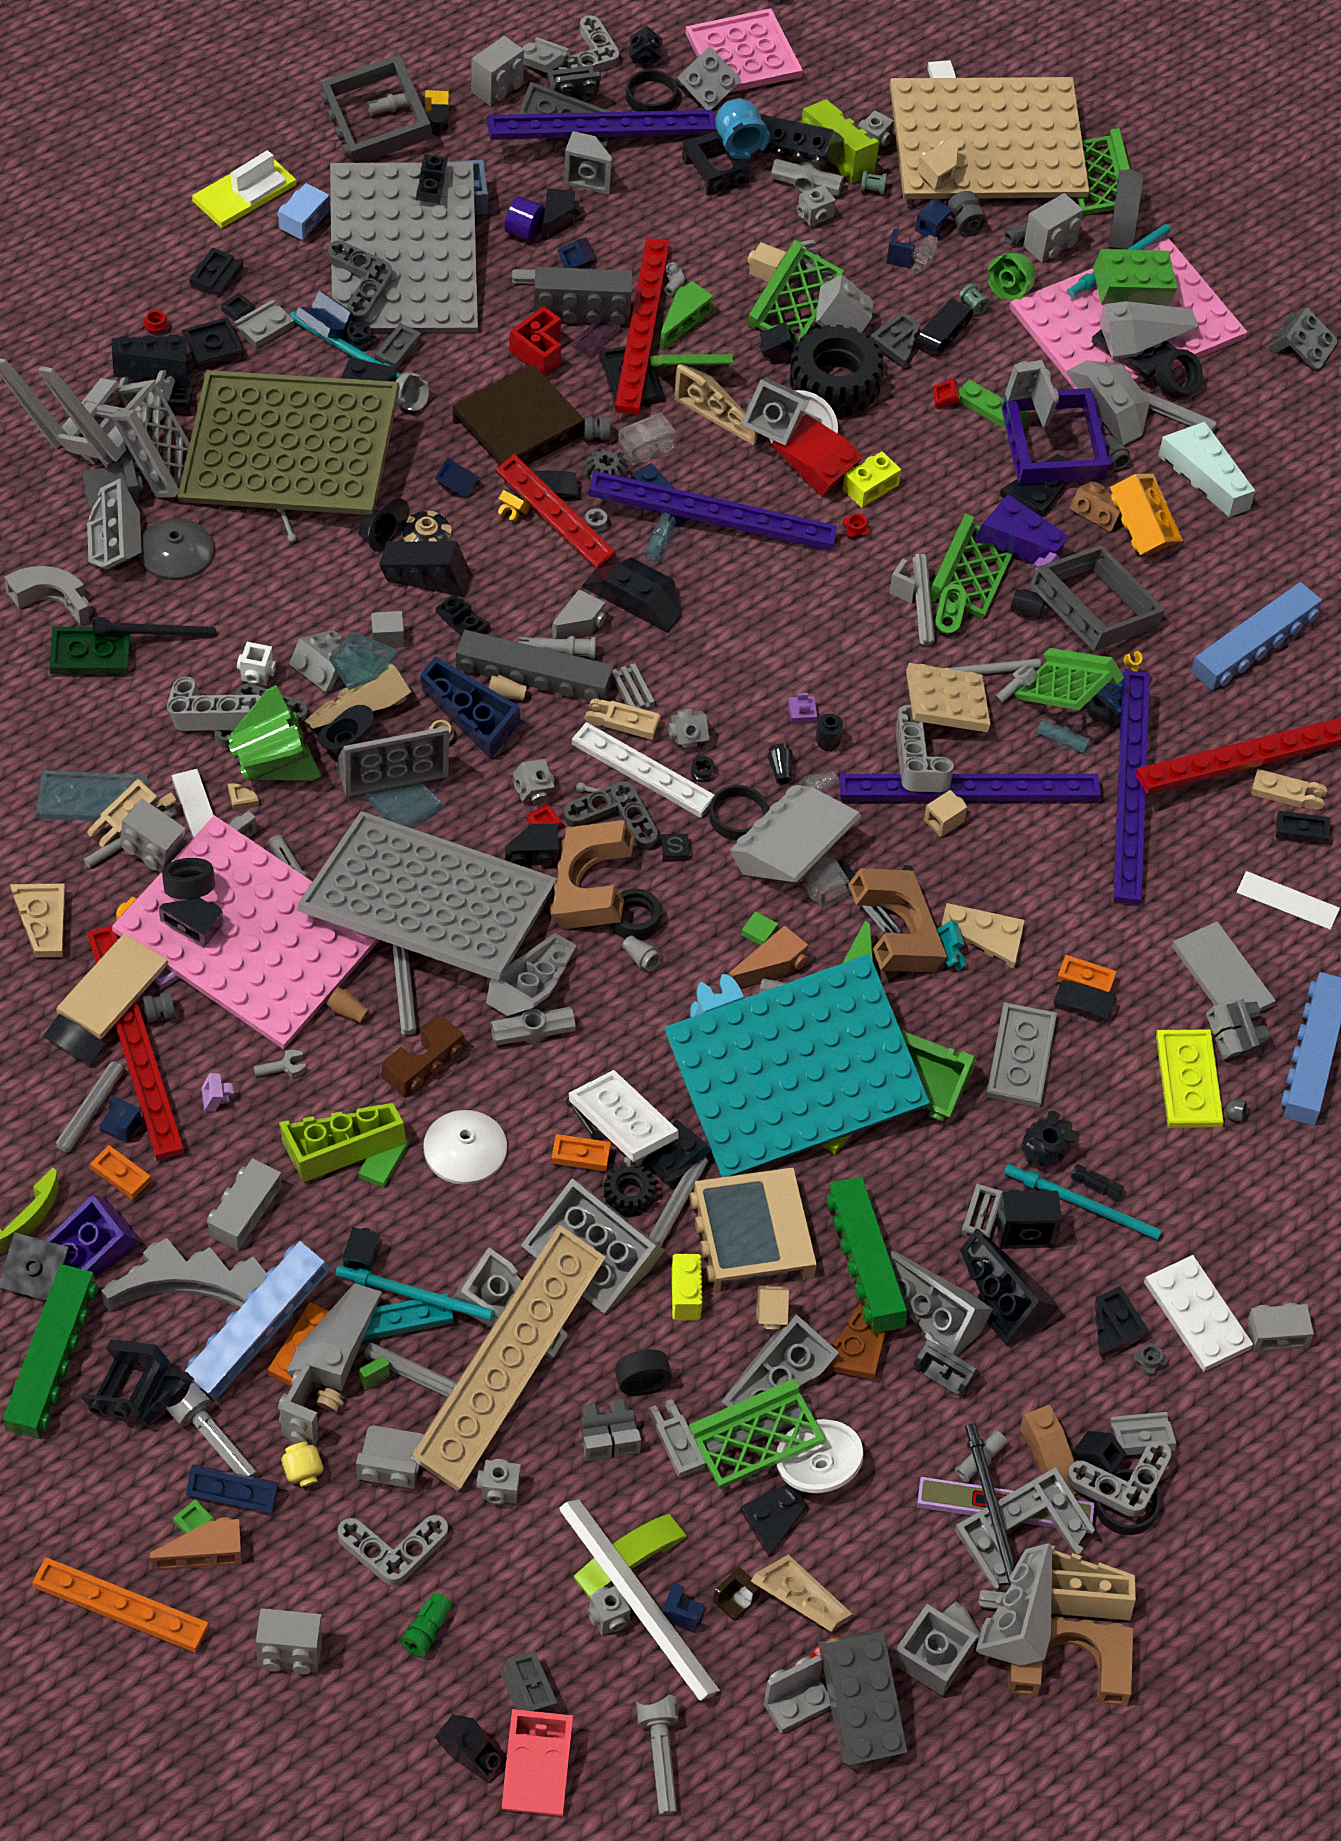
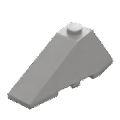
M554 933L508 965L499 981L490 979L486 1003L507 1016L534 1008L550 996L576 950V945Z
M354 1284L299 1344L287 1374L293 1376L297 1369L301 1370L304 1364L307 1363L312 1366V1382L342 1391L382 1292Z

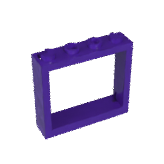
M1091 388L1057 390L1059 402L1056 404L1055 409L1083 408L1095 460L1031 463L1019 411L1036 410L1031 397L1008 401L1006 395H1004L1001 409L1019 485L1043 484L1045 481L1058 480V483L1106 479L1108 468H1111L1112 461L1111 456L1107 455L1106 452L1107 440L1105 436H1102V419L1097 416V399L1093 398Z

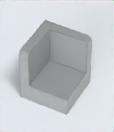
M902 559L892 574L889 594L912 603L916 598L917 582L914 580L913 575L906 572L908 561Z
M402 611L372 613L373 648L404 647Z

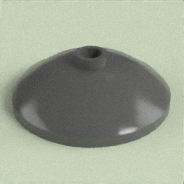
M181 518L166 519L151 525L141 535L142 552L138 554V558L144 569L158 578L174 581L185 580L198 575L210 564L214 553L213 540L209 532L194 521Z

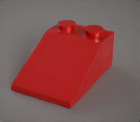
M808 414L802 417L786 446L776 441L771 443L821 497L842 481L845 473L857 467L863 458L847 439Z

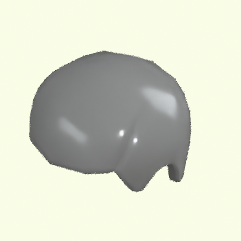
M406 372L401 374L395 381L400 386L397 405L409 411L422 410L429 398L428 382L422 380L420 375L416 373Z

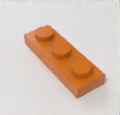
M311 1302L309 1303L267 1370L269 1376L291 1386L293 1376L287 1374V1370L299 1344L327 1315L328 1310Z

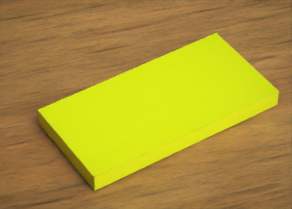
M274 159V169L285 178L286 183L255 203L248 204L232 190L231 174L192 195V200L217 225L223 228L295 187L297 183L296 179Z
M1157 1030L1156 1040L1168 1128L1222 1127L1224 1121L1211 1030Z

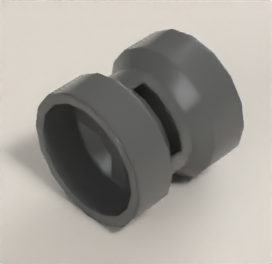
M584 416L585 441H593L594 438H600L602 441L610 440L609 416H601L599 419H594L592 416Z
M170 991L162 992L159 997L151 995L142 997L147 1023L156 1022L161 1017L165 1019L175 1018Z

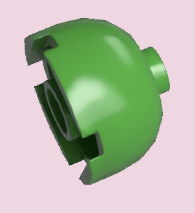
M1004 253L993 259L988 266V271L990 270L988 284L993 293L1000 299L1005 300L1007 298L1012 301L1020 299L1027 295L1035 284V267L1028 257L1020 253Z

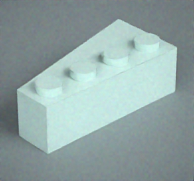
M1205 422L1162 438L1158 456L1163 461L1168 460L1173 464V469L1177 473H1183L1191 480L1192 486L1203 490L1207 494V499L1228 517L1250 510L1255 489Z

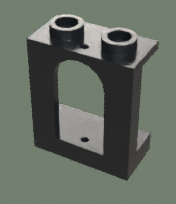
M717 131L683 142L682 159L686 165L693 163L707 183V196L749 182L750 164L746 159H736L730 156L734 166L725 171L715 169L707 159L708 157L727 152L723 139Z
M111 1339L106 1350L114 1358V1361L96 1395L82 1393L81 1398L89 1406V1411L97 1416L111 1415L120 1419H141L170 1361L155 1344ZM130 1367L150 1369L133 1403L129 1399L115 1398Z

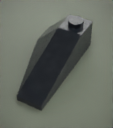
M975 1229L960 1251L970 1277L975 1279L979 1289V1300L993 1309L988 1318L989 1325L1005 1344L1010 1345L1043 1328L1059 1306L1042 1286L980 1229Z

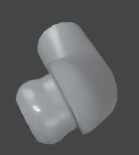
M674 262L666 266L669 283L664 288V292L671 297L674 296L685 282L681 268Z

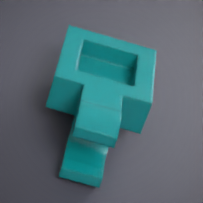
M950 920L939 927L937 932L947 955L945 959L947 966L952 967L955 965L956 970L960 971L967 966L964 956L959 951V948L964 946V941L958 923Z

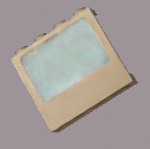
M794 1168L695 1181L694 1192L690 1193V1204L692 1209L697 1210L698 1217H695L697 1234L702 1233L703 1241H700L701 1254L703 1258H707L709 1264L706 1266V1277L708 1283L713 1282L715 1292H720L721 1282L724 1280L800 1269L803 1280L814 1278L816 1260Z

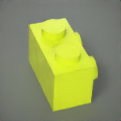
M881 451L875 456L868 457L862 464L845 473L843 491L863 508L899 486L901 468Z

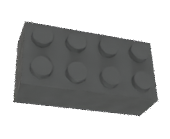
M535 267L534 313L545 306L561 318V323L630 325L632 271Z
M873 1629L818 1641L820 1654L823 1659L822 1664L841 1762L852 1765L907 1753L884 1631Z

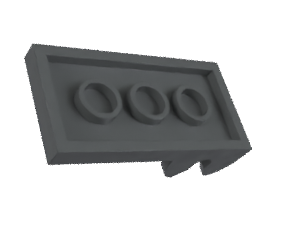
M530 82L518 114L596 113L610 111ZM596 137L602 146L606 148L609 137ZM548 138L538 139V140H539V141H544V140H546V139H548Z

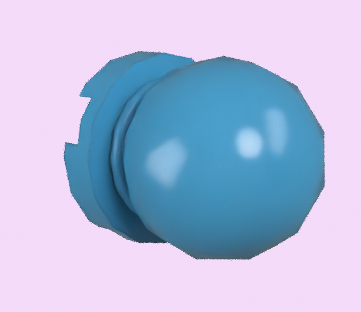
M741 98L729 100L718 110L715 121L716 129L723 139L726 151L729 152L732 158L748 159L751 158L750 154L756 152L759 148L761 151L764 150L769 143L770 134L766 124L761 120L759 110L751 101Z

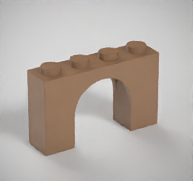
M625 820L566 828L565 839L562 840V856L558 862V879L554 884V902L550 907L551 916L556 920L561 929L621 922L624 899L614 885L580 888L579 883L583 874L594 864L604 860L631 857L635 835Z
M860 868L848 883L855 904L857 906H879L892 910L904 920L910 934L885 933L874 946L873 951L880 970L935 972L947 955L914 871Z
M1051 1617V1637L1047 1651L1054 1646L1062 1644L1075 1645L1084 1649L1091 1655L1098 1670L1097 1703L1127 1706L1131 1696L1133 1628L1125 1627V1625L1120 1623L1103 1625L1096 1624L1091 1620L1076 1622L1067 1621L1062 1617ZM1042 1661L1021 1666L1009 1662L1007 1693L1037 1697L1041 1686Z

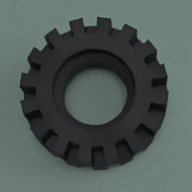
M626 1162L621 1163V1169L617 1165L614 1166L612 1172L609 1171L607 1179H605V1202L615 1210L619 1209V1213L622 1216L624 1212H628V1217H633V1212L635 1211L637 1216L641 1215L642 1209L647 1211L649 1205L653 1203L654 1177H651L649 1170L644 1172V1166L640 1165L637 1169L635 1168V1163L632 1162L630 1167H626ZM625 1183H632L640 1188V1192L635 1196H625L619 1192V1187Z

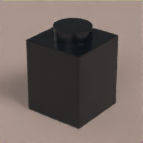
M783 322L760 333L762 344L759 347L765 358L768 357L775 365L792 357L793 349L798 341L793 330L786 322Z
M352 1227L343 1254V1266L355 1270L362 1268L372 1271L380 1249V1234L375 1233L369 1228L359 1229Z
M1087 1431L1073 1450L1074 1455L1079 1461L1088 1462L1110 1474L1114 1472L1126 1455V1452L1114 1435L1105 1432Z

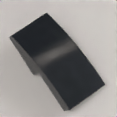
M424 154L416 200L440 204L448 163L447 157Z
M533 471L559 497L574 499L578 495L577 475L575 472Z
M454 594L435 608L436 613L461 636L464 630L485 635L491 631L490 623L474 614L471 605Z
M1062 980L1053 1003L1059 1009L1081 1012L1084 1018L1108 1022L1117 998L1114 995L1087 985Z
M58 1014L43 1035L49 1042L62 1051L68 1052L88 1067L106 1044Z

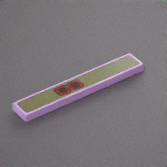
M926 1477L920 1478L917 1508L973 1516L987 1507L982 1487L979 1485ZM994 1488L997 1500L1014 1492L1012 1490ZM1077 1500L1092 1524L1094 1503ZM1044 1510L1023 1522L1024 1524L1055 1528Z

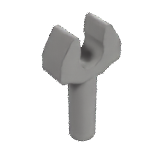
M1025 665L1012 674L1015 679L995 696V699L1002 704L1021 686L1031 685L1038 676L1033 667L1028 669Z
M293 1049L286 1050L285 1056L281 1061L253 1066L255 1077L283 1071L291 1079L300 1077L306 1072V1064L292 1065L291 1063L303 1060V1052Z

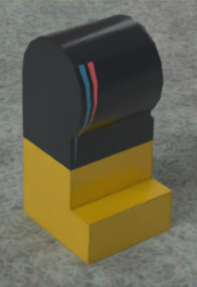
M425 90V112H428L427 117L431 125L432 134L441 136L448 130L449 91Z

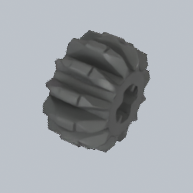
M601 448L600 452L593 451L591 457H587L585 474L590 479V482L593 471L625 478L627 462L626 459L622 458L621 452L614 453L612 448L609 451Z

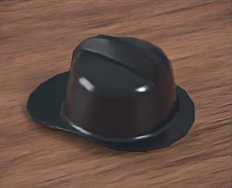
M396 498L389 501L382 509H375L374 514L364 516L358 534L368 541L373 551H383L386 543L391 542L403 529L409 517L408 503L404 499Z
M366 705L349 707L320 731L318 735L319 744L323 748L331 750L333 755L338 758L344 746L362 743V735L370 728L374 720L373 711Z

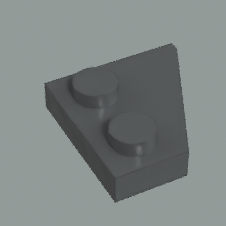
M902 311L871 334L870 339H873L878 344V348L902 367H905L918 336L920 323Z

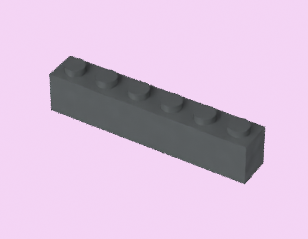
M464 630L456 651V669L467 673L472 672L484 675L489 678L491 676L498 677L499 674L521 685L534 687L542 691L559 693L567 697L584 699L588 702L595 698L606 700L612 682L613 665Z

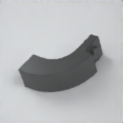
M1119 170L1108 247L1128 249L1133 246L1143 181L1142 173L1135 170Z

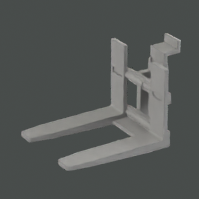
M0 358L1 378L55 449H58L61 445L66 451L80 454L92 464H95L100 459L105 467H108L112 461H118L127 448L111 416L116 411H123L124 408L104 405L105 401L119 385L117 381L100 378L81 402L54 369L41 366L38 370L40 375L70 416L61 427L7 360ZM161 390L163 396H165V391ZM150 392L148 404L153 405L154 396ZM137 406L135 411L140 418L141 407ZM148 408L147 422L153 419V409ZM160 411L161 421L164 418V414L162 411ZM94 415L104 418L100 425L93 418Z

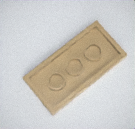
M124 933L56 1008L57 1013L101 1040L166 968L168 959Z

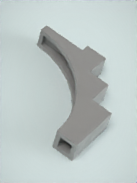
M165 1238L160 1242L152 1243L143 1252V1265L133 1267L127 1275L119 1280H112L101 1292L103 1304L109 1312L131 1301L151 1295L167 1293L204 1295L220 1299L241 1308L245 1303L246 1296L265 1281L266 1272L254 1257L238 1262L229 1271L210 1247L203 1252L198 1251L194 1253L186 1262L168 1238ZM293 1313L283 1323V1325L293 1319Z

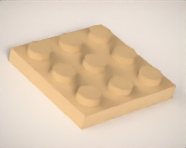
M908 664L906 674L913 721L988 732L990 719L982 674L932 667L925 664Z

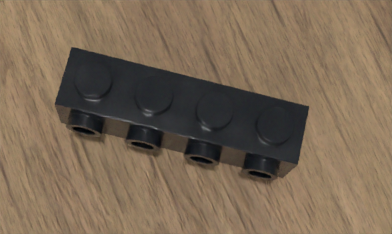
M760 114L761 120L767 126L770 138L764 150L761 151L759 148L757 151L762 153L773 151L774 154L781 157L791 155L799 161L809 159L822 166H825L826 163L835 165L844 142V138L835 130Z

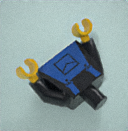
M1139 651L1134 652L1135 663L1132 662L1130 654L1125 655L1123 659L1124 664L1127 667H1131L1132 671L1142 672V669L1138 668L1143 659L1142 654ZM1122 681L1118 684L1107 683L1084 705L1091 718L1106 723L1111 728L1120 726Z

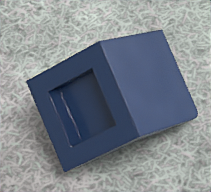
M933 198L917 214L915 231L935 241L940 236L942 222L951 214L952 209Z
M894 228L889 242L886 264L909 269L916 245L898 242L899 229Z
M587 237L575 240L557 249L565 268H577L585 263L596 260Z
M448 457L435 477L437 481L465 498L469 495L479 478Z
M112 1095L108 1100L110 1111L99 1125V1130L122 1142L128 1143L142 1123L140 1108Z
M673 1583L662 1613L671 1625L695 1633L705 1606L683 1597L684 1586Z

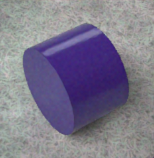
M520 196L516 197L506 216L505 232L528 241H533L544 219V205Z

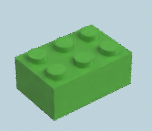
M1101 249L1093 266L1101 305L1128 301L1170 306L1178 289L1169 251Z

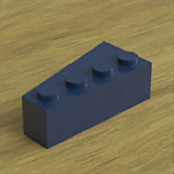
M436 656L420 674L422 691L490 759L521 723L520 707Z

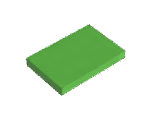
M733 354L657 355L649 357L651 367L678 366L679 364L689 366H722L733 363Z

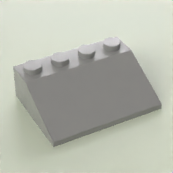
M448 726L344 746L338 756L339 774L346 797L448 777Z
M794 785L786 791V794L778 802L770 807V810L762 818L754 823V826L745 835L737 840V843L730 849V852L743 875L797 882L861 815L858 811L813 787Z
M575 1179L570 1180L521 1244L524 1249L537 1258L555 1228L561 1225L604 1255V1261L582 1294L585 1299L604 1314H607L649 1273L665 1252L650 1237L584 1184Z

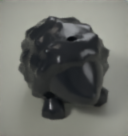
M1049 1111L1047 1119L1039 1118L1037 1122L1032 1123L1026 1129L1021 1143V1149L1026 1161L1040 1167L1049 1166L1050 1164L1055 1165L1058 1161L1062 1160L1071 1152L1070 1143L1077 1141V1133L1072 1130V1122L1059 1119L1060 1114L1056 1111Z

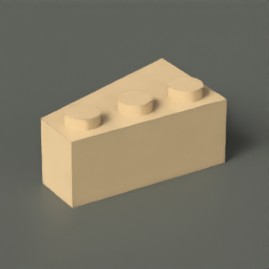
M1052 1546L1051 1614L1131 1620L1136 1601L1135 1575L1099 1563L1097 1566L1081 1560L1080 1555L1072 1553L1070 1556L1054 1550L1055 1546Z

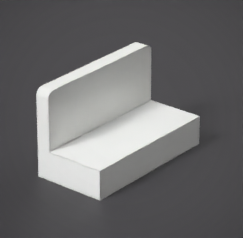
M268 150L231 172L232 190L248 204L255 203L286 183L285 178L274 169V156Z

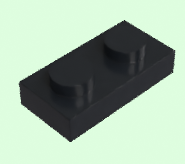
M1278 810L1276 838L1328 844L1330 817Z

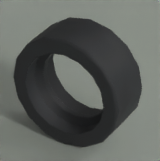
M1178 349L1164 354L1158 360L1156 380L1165 394L1170 397H1182L1195 392L1200 387L1203 379V369L1194 353L1189 350ZM1175 359L1182 363L1187 373V381L1184 387L1179 386L1172 376V364Z
M178 859L167 864L162 870L164 891L171 898L183 900L200 898L209 894L215 887L212 863L205 859Z
M632 888L620 892L624 899L623 908L631 905L642 906L651 913V918L641 924H631L621 918V922L611 923L612 929L618 936L624 939L634 936L638 940H644L654 935L660 924L661 906L658 899L644 889Z
M647 1349L630 1353L622 1357L614 1368L619 1389L626 1395L640 1396L657 1392L668 1385L672 1379L667 1355L660 1350Z

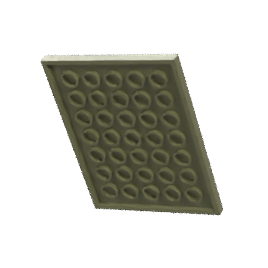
M206 370L178 492L179 502L362 515L374 514L400 390L399 383Z

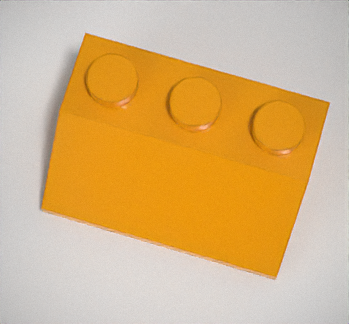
M1134 474L1110 487L1113 493L1111 494L1112 501L1119 507L1122 513V523L1130 531L1133 538L1131 539L1132 546L1140 555L1151 554L1183 541L1154 474Z

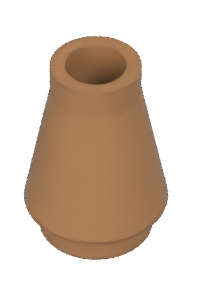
M337 987L327 1002V1006L331 1008L332 1012L356 1020L359 1023H362L369 1012V1009L364 1007L346 988L343 990Z

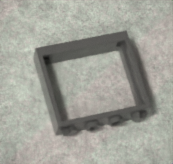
M400 54L321 82L323 92H320L323 104L324 106L329 105L330 109L327 112L331 123L336 122L337 127L334 128L338 140L344 141L345 144L342 145L346 157L350 156L353 163H364L433 138L430 122ZM396 75L416 123L355 144L335 96Z
M1102 545L1038 566L1030 583V586L1093 651L1156 629L1166 611ZM1093 570L1137 616L1106 627L1061 580Z

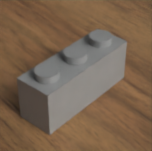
M252 1158L246 1167L243 1166L239 1170L233 1187H228L225 1190L219 1207L217 1209L214 1208L207 1218L209 1236L239 1251L281 1189V1172Z

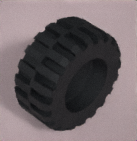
M838 324L836 327L825 325L822 329L815 328L809 334L803 335L793 349L789 379L790 386L794 391H808L824 399L833 409L836 417H844V414L855 415L858 413V410L862 412L869 407V404L874 403L877 395L880 393L884 370L883 354L880 348H878V344L873 339H869L868 334L863 331L861 333L858 332L857 328L851 326L850 328H845L843 325ZM830 365L842 366L851 370L853 374L833 376L821 371L820 368Z

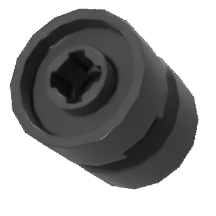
M961 191L949 200L948 207L952 209L951 215L961 234L971 236L985 228L988 219L982 207H980L975 193L972 191Z

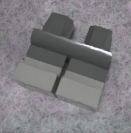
M1241 999L1231 1004L1213 1006L1206 1012L1213 1035H1218L1215 1040L1223 1061L1251 1052L1270 1038L1265 1025L1254 1028L1251 1019L1258 1018L1261 1015L1258 1002L1245 1003L1244 999Z
M624 1399L610 1402V1413L600 1414L598 1404L594 1403L583 1406L581 1436L586 1462L611 1458L612 1449L614 1457L640 1453L641 1438L639 1430L636 1428L633 1409H628Z

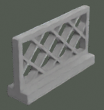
M149 380L124 410L116 411L111 418L156 498L175 497L179 492L178 485L181 483L185 466L182 465L183 451L187 455L190 443L156 381ZM150 392L154 396L153 405L148 404ZM137 406L141 407L140 418L135 411ZM148 408L153 409L152 423L147 422ZM160 411L165 416V425H160ZM147 426L152 427V438L147 433ZM159 429L164 430V443L159 442ZM172 431L176 435V446L171 445ZM158 446L163 447V460L158 452ZM171 449L175 450V463L170 462ZM170 467H175L174 478L169 472Z

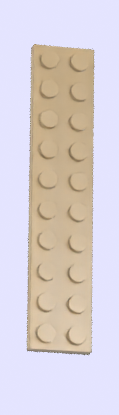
M561 1225L555 1228L409 1457L456 1491L461 1489L604 1261V1255Z

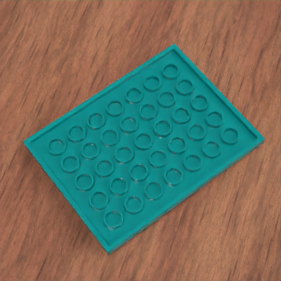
M870 954L664 1027V1032L721 1178L748 1172L922 1109L930 1104Z

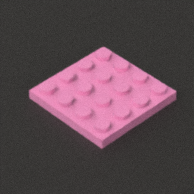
M771 8L686 26L685 34L697 58L711 46L741 79L729 93L802 77L803 70Z

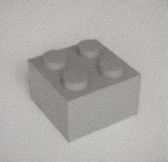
M503 36L474 56L471 65V92L489 106H492L498 101L503 100L506 95L515 89L520 88L524 80V49L506 36Z
M1063 193L1029 213L1023 247L1041 263L1050 258H1055L1067 248H1072L1078 241L1083 209Z
M141 798L122 820L120 845L128 854H135L141 858L150 869H157L162 872L163 868L182 851L185 827Z
M926 1604L895 1649L892 1664L943 1696L974 1651L978 1635Z
M261 1608L256 1636L258 1667H263L268 1671L288 1669L298 1674L318 1672L322 1646L321 1614Z

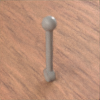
M277 509L282 515L288 532L287 540L294 543L297 540V536L292 532L285 512L286 509Z
M582 782L576 785L578 792L587 791L593 793L600 790L586 786ZM619 793V796L622 795L625 801L628 802V794Z

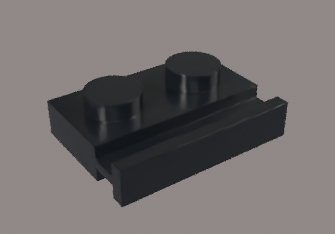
M212 247L189 278L190 286L210 294L214 292L221 298L244 266L243 259H235L234 255Z

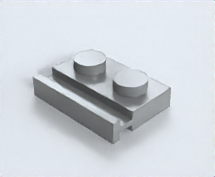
M538 37L535 38V43H529L522 47L524 49V65L546 73L563 63L565 57H571L568 48Z
M274 300L234 321L235 329L239 330L241 335L255 349L295 327L294 319L280 306H277Z
M1167 1412L1110 1418V1428L1113 1430V1435L1126 1452V1455L1143 1454L1147 1445L1153 1441L1166 1443L1171 1451L1176 1449V1440L1170 1421H1168Z

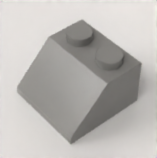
M573 131L565 150L564 184L609 194L612 157L596 136Z
M841 274L820 286L816 323L821 327L825 325L836 327L837 324L843 325L845 328H850L851 326L857 328V331L861 333L872 319L874 301Z
M768 378L761 379L741 425L786 446L799 425L811 398Z

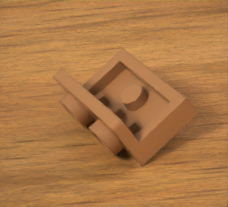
M1089 482L1080 486L1070 509L1102 528L1112 531L1118 519L1122 517V513L1119 507L1113 503L1111 493L1104 490V486L1097 482Z

